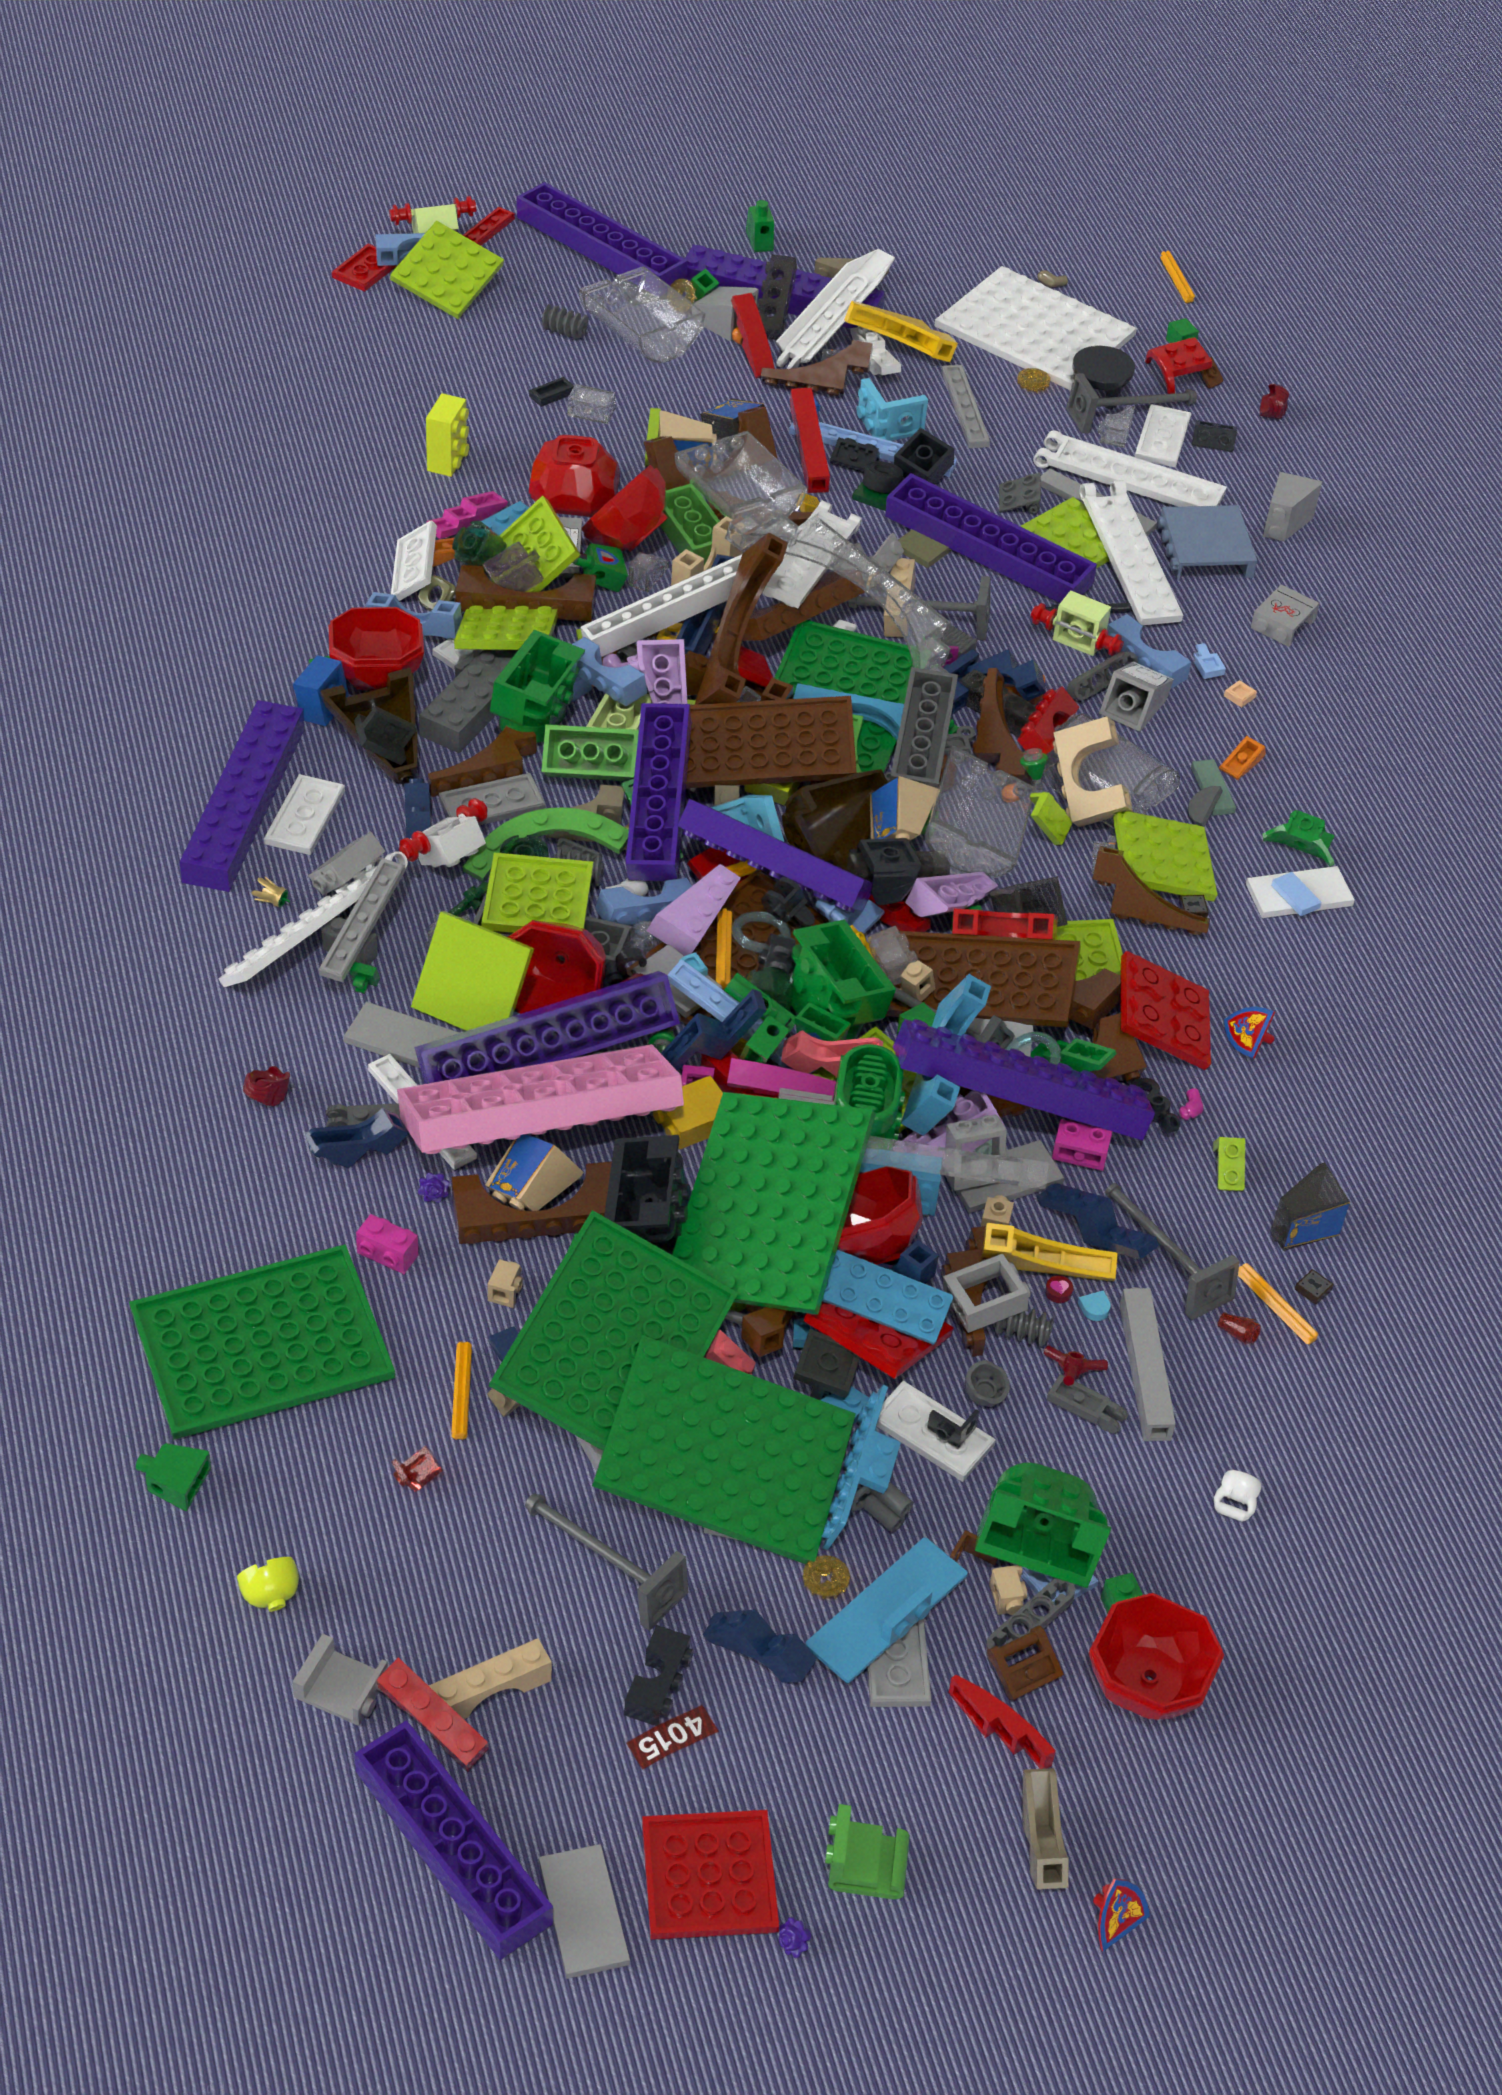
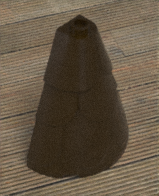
M410 668L388 673L385 688L346 697L343 685L320 691L326 708L359 744L360 740L354 720L358 714L367 717L375 706L415 725L414 679ZM417 732L413 734L404 747L407 759L402 766L365 749L368 757L395 783L404 785L409 783V779H413L416 776Z
M882 769L853 773L843 778L807 785L792 794L786 801L785 813L782 814L783 829L789 844L843 870L851 871L855 862L849 849H857L859 841L867 839L871 832L870 794L888 783Z

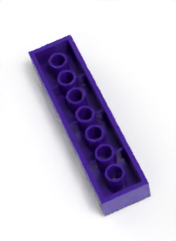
M641 704L625 863L628 880L666 881L678 879L682 828L677 825L684 812L692 724L690 704Z
M689 799L677 825L684 829L682 834L701 842L706 839L705 845L722 852L727 849L726 854L744 862L749 859L748 865L765 872L770 869L769 875L778 879L782 877L789 878L798 884L801 890L807 892L814 890L813 895L822 900L832 903L834 899L836 900L835 906L852 913H854L855 909L863 911L871 895V882L694 800Z
M407 1720L354 1753L355 1771L499 1960L553 1925V1905Z

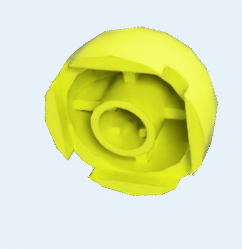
M292 1557L266 1560L267 1565L258 1568L257 1564L240 1572L237 1575V1580L243 1598L255 1607H268L270 1612L284 1608L286 1606L285 1601L293 1597L297 1591L299 1582L298 1569Z

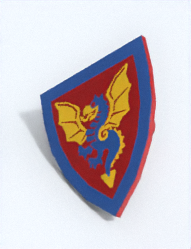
M1254 1006L1243 1008L1224 1019V1025L1230 1043L1237 1051L1255 1059L1262 1041L1267 1044H1272L1274 1041V1036L1268 1033L1267 1030L1275 1012Z
M1114 1878L1111 1884H1107L1102 1888L1103 1894L1098 1893L1093 1899V1903L1101 1909L1098 1933L1103 1952L1150 1917L1144 1893L1138 1886L1125 1879Z

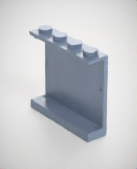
M1239 505L1162 507L1161 516L1157 518V527L1161 529L1162 543L1166 545V556L1170 558V569L1174 571L1176 580H1180L1182 566L1241 565L1245 578L1254 577L1257 558Z

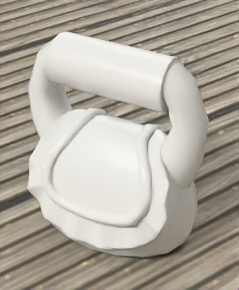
M1227 1471L1223 1476L1222 1485L1214 1496V1508L1217 1513L1241 1522L1248 1520L1255 1513L1257 1497L1261 1491V1482L1254 1476L1241 1471ZM1223 1497H1227V1499L1241 1502L1243 1505L1246 1504L1248 1509L1245 1511L1225 1504L1221 1500Z

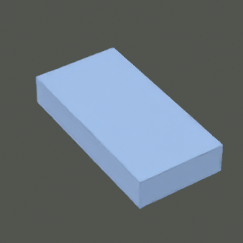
M1293 872L1273 879L1271 886L1300 916L1320 909L1322 902Z

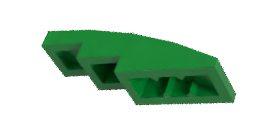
M1075 1038L1071 1043L1058 1040L1054 1045L1041 1042L1031 1051L1030 1057L1040 1056L1048 1060L1049 1063L1056 1065L1063 1063L1070 1066L1073 1070L1082 1072V1070L1095 1071L1102 1069L1117 1053L1114 1049Z

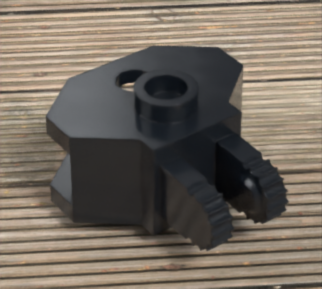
M782 877L773 885L776 892L769 890L761 898L764 909L779 921L786 923L790 920L799 929L810 927L815 922V916L805 906L808 900L804 898L805 895L801 887L789 878Z
M772 933L769 934L764 949L759 954L756 983L767 984L778 990L782 989L789 973H793L796 965L791 956L792 949L795 946L794 940Z

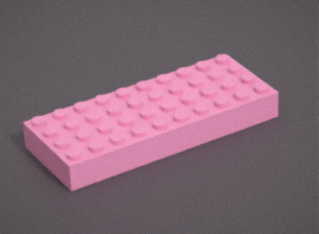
M652 1044L397 1089L400 1118L421 1152L427 1154H436L441 1152V1149L451 1147L453 1149H463L468 1144L473 1143L490 1144L495 1139L501 1138L513 1140L519 1138L520 1135L528 1133L540 1135L550 1129L568 1130L573 1125L578 1124L595 1125L600 1120L605 1119L617 1121L624 1119V1116L627 1115L645 1116L650 1114V1111L655 1110L672 1111L677 1106L684 1105L680 1073Z

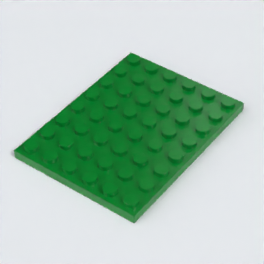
M805 620L797 624L774 678L793 685V698L797 684H803L904 704L911 667L927 669L932 651ZM864 719L857 743L861 772L882 769L885 774L897 741L885 728Z
M723 1092L687 1206L688 1219L682 1223L681 1236L677 1238L672 1255L738 1292L734 1300L735 1303L818 1315L876 1116L874 1110Z
M592 1210L488 1386L603 1451L641 1336L644 1335L704 1357L738 1292Z
M346 1244L129 1302L130 1311L173 1440L395 1378V1369Z
M642 1335L592 1487L812 1567L817 1557L856 1413Z

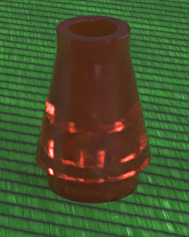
M1223 1312L1218 1321L1219 1328L1228 1332L1244 1345L1247 1343L1253 1345L1261 1331V1325L1256 1323V1319Z

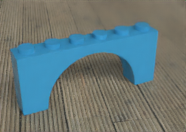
M797 684L793 699L851 696L852 714L863 716L864 720L882 726L894 736L896 741L898 740L904 704Z
M968 974L939 1003L932 1027H944L953 1034L960 1036L965 1034L974 1018L985 1007L991 986ZM917 1073L901 1124L924 1136L954 1108L960 1087L939 1075L932 1078Z

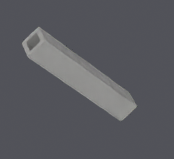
M1134 1287L1123 1289L1119 1306L1143 1441H1171L1176 1424L1151 1288Z

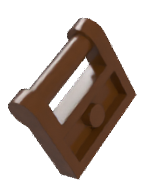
M1040 1625L1031 1628L1030 1633L1001 1647L994 1646L987 1650V1656L992 1665H994L1009 1700H1014L1064 1675L1046 1632ZM1033 1644L1038 1646L1039 1652L1008 1666L1005 1660L1006 1657Z

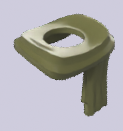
M434 575L431 576V583L420 589L418 596L422 606L430 611L437 604V602L432 603L429 599L430 592L434 587H441L442 595L439 600L451 602L456 590L452 583Z

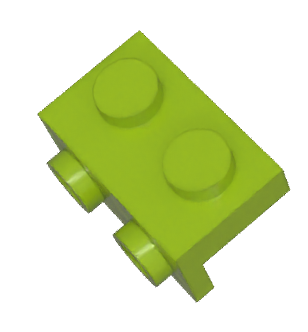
M1031 793L1029 798L1035 804V807L1030 816L1054 845H1062L1072 825L1071 819L1050 793Z

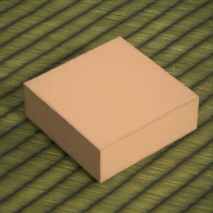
M1239 680L1225 690L1224 697L1242 708L1256 698L1257 691Z

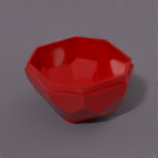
M560 435L554 440L544 442L536 455L532 466L529 494L535 502L544 496L551 504L555 513L591 517L617 494L620 480L619 463L595 438Z
M649 465L586 522L582 527L583 535L593 544L620 548L621 551L629 550L631 552L668 518L664 513L666 507V482L659 470Z
M354 607L330 621L331 624L328 625L329 656L331 659L342 661L345 678L359 690L385 688L388 673L410 668L413 674L420 667L424 656L422 624L420 619L398 607Z
M532 920L508 936V938L534 948L515 1007L518 1013L522 1014L603 988L606 955L602 944L588 930L565 923ZM558 955L563 956L565 958V961H561L558 958Z
M885 1166L858 1175L837 1250L864 1259L875 1265L900 1258V1254L911 1244L923 1221L918 1179L916 1176H913L912 1171Z
M1155 1593L1145 1594L1112 1604L1089 1650L1093 1671L1105 1697L1115 1705L1147 1719L1155 1720L1173 1719L1200 1707L1224 1658L1223 1650L1206 1616ZM1145 1676H1149L1154 1680H1148Z

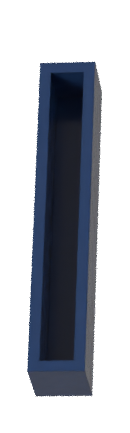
M717 554L711 568L735 557ZM727 601L685 619L676 638L684 639L685 655L688 651H692L704 656L721 621Z

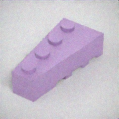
M719 864L660 911L646 931L667 945H671L684 956L692 954L741 877Z
M972 1090L965 1097L960 1094L956 1099L954 1108L924 1136L914 1131L894 1148L898 1152L943 1157L942 1167H944L947 1124L961 1120L981 1118L987 1115H998L987 1094ZM992 1138L963 1143L962 1156L974 1151Z

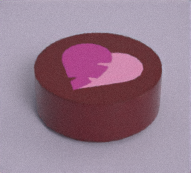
M1053 1276L1047 1281L1045 1294L1049 1300L1055 1303H1065L1071 1299L1073 1284L1068 1278Z

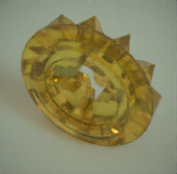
M677 279L672 283L669 288L668 299L674 310L686 312L693 307L694 300L697 299L695 296L697 289L693 287V282L687 279ZM683 292H687L684 299H679Z
M1027 368L1019 372L1017 383L1021 385V388H1027L1028 391H1044L1050 385V376L1043 370Z
M818 1556L815 1562L809 1561L803 1570L804 1587H808L812 1595H821L823 1600L827 1596L836 1598L838 1594L845 1592L850 1581V1573L847 1566L840 1559L833 1556ZM832 1572L831 1581L827 1580L824 1583H820L821 1575L825 1577Z

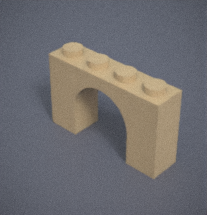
M726 516L713 527L712 548L705 565L704 558L687 549L672 560L671 586L710 569L717 554L732 557L741 555L743 552L744 525Z
M1106 716L1054 732L1053 749L1059 757L1060 763H1057L1059 775L1063 777L1062 793L1068 801L1069 807L1066 808V813L1072 823L1082 827L1113 818L1116 812H1133L1129 789L1124 785L1119 784L1098 791H1086L1079 782V769L1083 760L1088 755L1119 744L1115 722Z

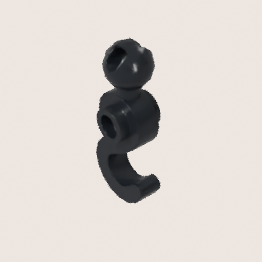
M629 948L618 953L615 962L605 965L603 988L618 984L627 979L626 963L638 961L640 967H645L647 960L644 951L640 948Z
M1138 1078L1132 1081L1130 1085H1136L1150 1092L1147 1095V1099L1155 1112L1153 1120H1160L1162 1130L1167 1133L1178 1131L1181 1125L1180 1119L1177 1115L1170 1113V1101L1165 1096L1160 1095L1159 1084L1150 1078Z

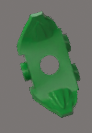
M1295 810L1290 814L1288 823L1262 833L1263 841L1282 843L1319 857L1330 867L1335 865L1328 851L1335 835L1325 832V820Z

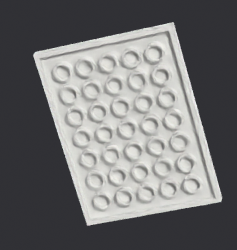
M1003 266L935 319V327L1068 390L1072 389L1074 382L1072 363L1078 351L1097 345L1120 349L1136 335L1137 328L1126 322H1122L1109 314L1096 310L1092 306L1083 304L1074 298H1070L1059 291L1046 287L1042 283L1033 281Z

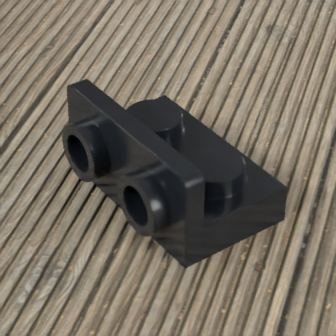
M1196 420L1192 445L1232 452L1235 446L1237 427Z
M838 437L830 462L864 472L867 463L879 461V448L869 443H858L851 438L844 439Z

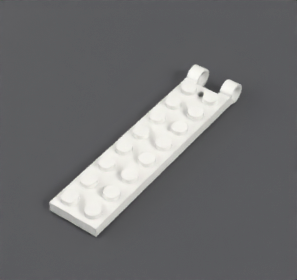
M1050 431L1044 440L1046 448H1040L1033 458L1035 465L1039 468H1046L1050 465L1060 470L1072 472L1109 485L1112 481L1124 480L1128 491L1178 507L1219 506L1227 488L1214 482L1062 435L1058 431ZM1050 438L1055 439L1058 443L1052 442ZM1040 456H1044L1047 461L1042 460Z
M1112 481L1110 484L1111 496L1096 497L1094 483L1081 484V500L1088 510L1137 621L1141 625L1181 622L1183 613L1129 500L1125 481Z
M821 500L818 507L787 545L782 563L762 593L767 597L784 602L787 606L799 608L851 536L856 534L862 518L851 514L848 520L842 519L830 513L832 504Z
M394 852L385 857V859L392 861L393 856H395L400 864L405 865V868L407 867L408 861L402 852ZM382 857L375 859L366 866V870L356 874L353 877L355 881L350 884L347 882L335 889L337 894L332 897L330 895L317 902L319 907L314 910H306L299 915V921L296 923L290 922L280 929L281 934L278 936L272 935L262 942L263 947L247 952L243 956L244 961L239 964L235 962L225 968L226 974L219 978L223 987L247 981L355 903L377 867H374L375 862L379 863Z

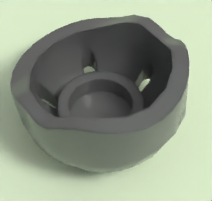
M982 1360L969 1368L965 1377L964 1387L974 1403L985 1407H993L1000 1404L1009 1393L1010 1382L1001 1367L990 1361Z

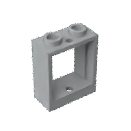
M370 831L349 843L308 876L312 880L315 889L320 891L322 895H325L345 884L386 851Z
M987 1115L981 1118L961 1120L947 1124L945 1176L953 1190L956 1191L1004 1181L1006 1128L998 1115ZM992 1138V1158L961 1164L963 1143Z
M1003 1254L943 1276V1291L953 1295L951 1307L968 1333L1028 1310L1029 1287L1026 1282H1021L1012 1262L1009 1263ZM1002 1276L1011 1293L974 1306L964 1289Z

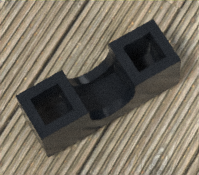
M656 1625L646 1648L645 1665L657 1669L661 1674L655 1678L635 1675L625 1698L624 1716L659 1727L663 1716H669L673 1705V1699H670L673 1691H679L683 1681L681 1671L683 1666L688 1667L693 1656L694 1649L690 1648L691 1636Z

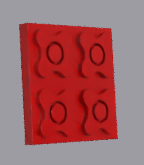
M1126 951L1121 956V1031L1206 1070L1211 1065L1209 990L1145 960L1141 956Z
M824 1301L821 1303L818 1315L806 1313L804 1322L823 1334L830 1336L837 1343L894 1379L948 1339L954 1327L944 1321L935 1344H930Z
M768 1810L642 1816L650 1940L779 1932Z

